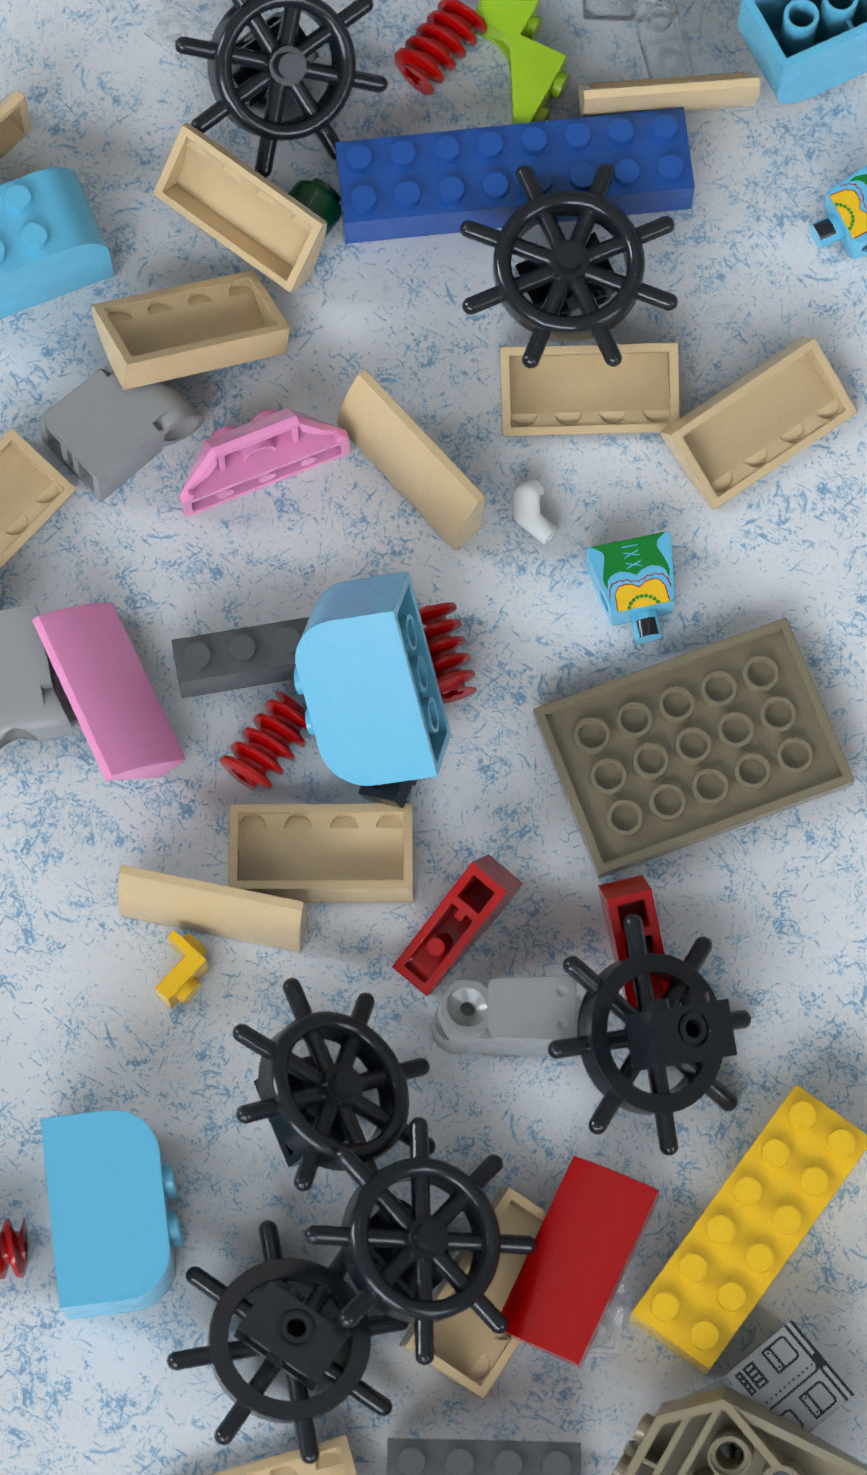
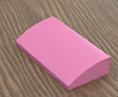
M113 602L64 608L39 615L32 620L105 781L161 778L186 760Z

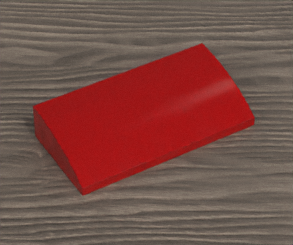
M573 1156L535 1238L536 1249L533 1253L527 1255L501 1311L508 1320V1329L504 1333L581 1369L660 1197L659 1190L596 1163Z

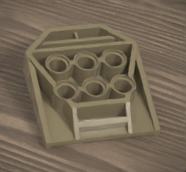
M725 1386L663 1402L655 1416L646 1412L638 1423L632 1437L635 1440H629L623 1451L624 1453L612 1475H772L777 1471H784L790 1475H867V1465L739 1392ZM725 1442L736 1443L742 1448L744 1456L738 1459L728 1458L722 1454L720 1445Z

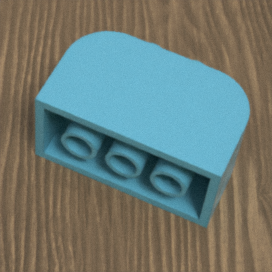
M741 0L737 28L780 103L793 104L807 100L867 73V0Z
M64 167L48 168L0 185V319L114 276L109 249L75 171Z
M405 571L348 580L330 586L319 596L296 649V667L294 668L296 691L299 695L304 694L307 704L305 711L306 727L310 735L316 736L319 751L325 764L341 779L362 786L437 777L451 731L409 572Z
M104 1110L40 1118L59 1309L68 1320L135 1312L154 1305L162 1299L173 1283L176 1272L175 1246L183 1245L181 1220L178 1217L177 1210L171 1211L170 1200L178 1199L175 1170L173 1171L172 1163H165L164 1155L151 1128L139 1117L121 1110Z

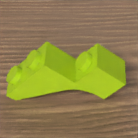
M481 0L475 12L484 20L487 32L480 34L473 30V33L486 38L496 45L507 59L510 69L512 124L548 121L551 110L547 108L553 97L559 99L562 97L569 83L570 74L566 73L567 55L534 41L543 23V18L539 17V0Z

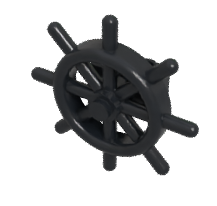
M231 0L234 6L230 8L219 22L211 42L185 36L179 37L176 40L175 49L178 53L207 59L209 83L216 100L215 104L194 118L191 125L204 134L228 117L239 128L259 136L260 141L255 171L265 178L269 177L272 172L277 140H297L315 133L329 156L336 160L335 142L341 141L330 123L345 106L352 88L381 93L388 86L387 79L384 76L356 71L355 49L347 29L373 9L372 0H355L338 14L322 0ZM284 7L283 11L275 12L266 20L261 15V13L268 10ZM301 12L308 15L319 26L307 36L299 25ZM248 26L250 31L238 39L243 29ZM328 43L332 66L313 62L319 57L316 51ZM303 78L328 83L324 94L317 103L303 82ZM288 89L303 115L295 119L281 121L286 91ZM266 104L264 119L253 113L247 106L251 107L254 105L255 107H260Z
M608 163L599 166L588 193L566 190L544 194L533 169L528 165H522L517 169L516 177L528 202L510 216L501 231L472 220H466L460 226V232L464 237L495 248L493 256V280L495 286L466 298L462 303L463 311L466 314L473 315L502 303L516 322L532 332L522 356V363L527 368L532 369L538 366L549 339L581 341L591 338L595 339L606 364L616 367L622 361V354L610 330L630 313L636 301L639 300L667 311L674 310L678 305V299L673 293L643 283L645 256L642 244L671 233L675 227L674 220L669 216H663L635 228L633 223L619 208L605 200L615 175L614 167ZM556 217H578L570 240H566ZM595 223L602 226L613 237L600 242L596 233H592ZM539 224L551 249L521 238L532 227ZM623 253L626 276L615 273L608 258ZM516 255L527 259L514 266L513 277L511 267L512 256ZM617 292L610 302L599 309L600 305L606 303L611 298V295ZM580 308L582 315L570 316L571 311Z
M631 913L624 919L629 957L609 965L599 975L578 957L568 956L565 958L563 969L585 988L587 992L584 995L579 1011L577 1037L552 1041L548 1045V1054L554 1059L581 1056L588 1076L603 1095L588 1123V1128L593 1134L599 1135L606 1131L619 1107L632 1113L655 1115L660 1150L664 1155L671 1156L678 1150L673 1112L691 1106L704 1094L724 1111H732L737 1107L738 1100L736 1096L716 1079L723 1057L737 1055L734 1030L747 1028L751 1023V1016L745 1010L730 1012L729 1000H717L709 984L700 975L699 970L712 950V942L708 937L701 936L697 938L684 961L666 954H648L642 918L638 914ZM651 975L669 983L660 1000H655ZM631 979H633L637 1009L619 994L622 987ZM610 1011L625 1023L624 1029L607 1032ZM627 1048L630 1052L619 1069L610 1050ZM674 1066L684 1077L676 1086L669 1090L666 1067ZM641 1070H647L651 1093L633 1085Z
M289 978L283 983V991L294 1015V1021L276 1033L272 1039L267 1038L243 1023L233 1028L232 1035L237 1042L262 1056L259 1064L258 1079L254 1081L261 1100L240 1106L237 1109L236 1116L243 1124L268 1118L288 1167L299 1165L294 1177L295 1188L299 1191H307L312 1187L318 1167L345 1171L335 1159V1151L340 1146L350 1147L373 1173L378 1170L375 1160L387 1153L398 1140L410 1147L409 1124L407 1123L409 1091L406 1080L426 1075L429 1072L430 1065L425 1058H416L400 1063L385 1040L367 1026L375 1004L374 997L370 993H361L357 997L351 1016L331 1011L312 1012L299 980ZM324 1039L340 1044L335 1062L332 1060ZM304 1040L310 1056L300 1058L293 1054L292 1050L296 1043ZM356 1057L367 1068V1072L359 1074L353 1068ZM377 1089L380 1106L362 1096V1092ZM355 1114L376 1126V1130L369 1141H366ZM428 1136L429 1155H431L435 1151L436 1144Z
M416 1117L409 1124L410 1158L396 1161L374 1173L350 1147L340 1146L335 1151L336 1161L359 1186L349 1199L341 1226L311 1225L305 1230L304 1236L306 1241L313 1245L341 1246L347 1272L359 1291L339 1313V1324L344 1328L353 1327L372 1306L389 1317L407 1323H414L416 1361L421 1365H429L434 1360V1322L453 1317L470 1307L492 1332L502 1334L508 1329L507 1318L484 1293L494 1279L500 1260V1253L528 1255L535 1251L536 1241L528 1235L500 1234L494 1208L482 1189L502 1169L503 1161L501 1157L496 1154L489 1155L470 1175L447 1162L429 1158L428 1123L424 1118ZM411 1181V1205L402 1199H398L388 1188L399 1182ZM430 1184L450 1195L433 1215H431ZM463 1211L470 1225L471 1233L448 1232L447 1227ZM449 1251L473 1252L472 1262L467 1275L449 1255ZM445 1279L455 1291L444 1299L433 1301V1290Z
M266 1220L259 1226L264 1262L243 1272L228 1287L198 1266L190 1267L187 1270L186 1280L188 1283L217 1302L209 1324L207 1346L174 1351L168 1355L167 1365L175 1371L211 1365L220 1387L234 1402V1405L214 1433V1438L218 1444H229L251 1414L270 1422L295 1424L301 1459L306 1464H314L320 1456L314 1420L333 1411L349 1395L379 1416H387L391 1413L393 1405L390 1399L362 1381L361 1378L370 1356L371 1336L403 1331L407 1329L409 1323L399 1321L386 1314L367 1317L366 1313L353 1327H342L336 1316L323 1310L328 1300L331 1299L341 1312L357 1295L353 1288L343 1279L348 1272L341 1249L328 1268L309 1260L283 1258L277 1225L271 1220ZM288 1282L303 1283L314 1287V1289L305 1300L304 1295L289 1285ZM267 1285L254 1304L245 1299L255 1290ZM234 1314L242 1322L234 1334V1337L238 1340L228 1342L229 1326ZM349 1340L347 1362L345 1367H342L334 1359L346 1341ZM263 1356L265 1360L249 1383H247L237 1371L233 1361ZM280 1370H283L286 1375L290 1401L278 1400L264 1395ZM322 1376L333 1383L322 1393L309 1398L308 1388L313 1391Z

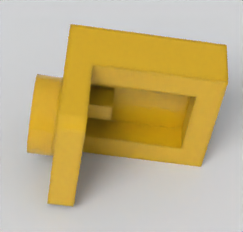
M175 930L168 934L167 939L169 945L183 958L155 987L158 997L171 1009L179 1001L186 1004L195 996L202 986V983L199 981L200 978L209 970L207 959L204 957L208 952L207 949L191 934L187 933L184 937H181Z

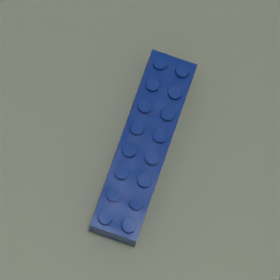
M684 107L335 142L345 244L459 233L461 224L466 220H472L494 229L502 228L510 216L528 202L516 177V171L522 165H528L533 169L544 194L566 190L588 193L599 166L608 163L614 167L615 175L605 200L614 204L625 215L691 209L695 190ZM562 216L556 217L558 222L577 221L578 217Z

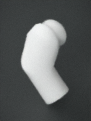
M528 479L520 482L513 491L514 519L529 534L543 545H547L556 535L559 528L540 514L541 495L544 494L542 484L535 479Z

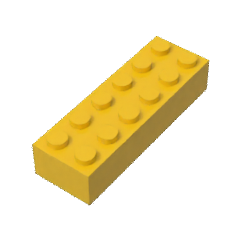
M796 1084L633 1309L629 1320L706 1376L867 1150V1134Z

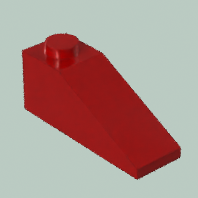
M489 854L471 862L392 967L425 996H429L497 919L523 885V882Z
M640 875L598 885L615 962L629 957L624 919L631 913L638 914L642 918L647 953L665 954L652 889L644 876ZM651 975L655 1000H660L669 983ZM631 979L622 987L624 998L637 1009L633 979Z

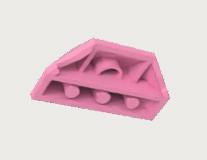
M290 408L278 412L276 409H269L257 414L252 419V422L237 428L234 425H229L216 430L211 435V438L204 440L179 495L185 518L350 454V439L347 431Z

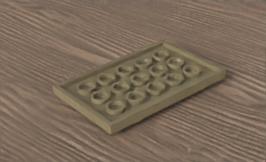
M786 617L533 709L534 719L598 879L853 786L855 782Z

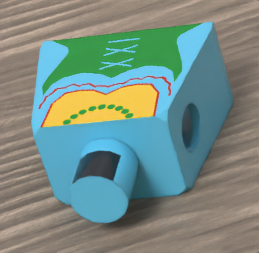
M866 165L827 192L823 207L827 217L810 224L812 238L820 249L840 240L851 259L867 256Z
M670 531L586 548L585 567L609 623L616 626L631 622L636 643H649L660 639L662 633L658 617L672 613L675 603Z

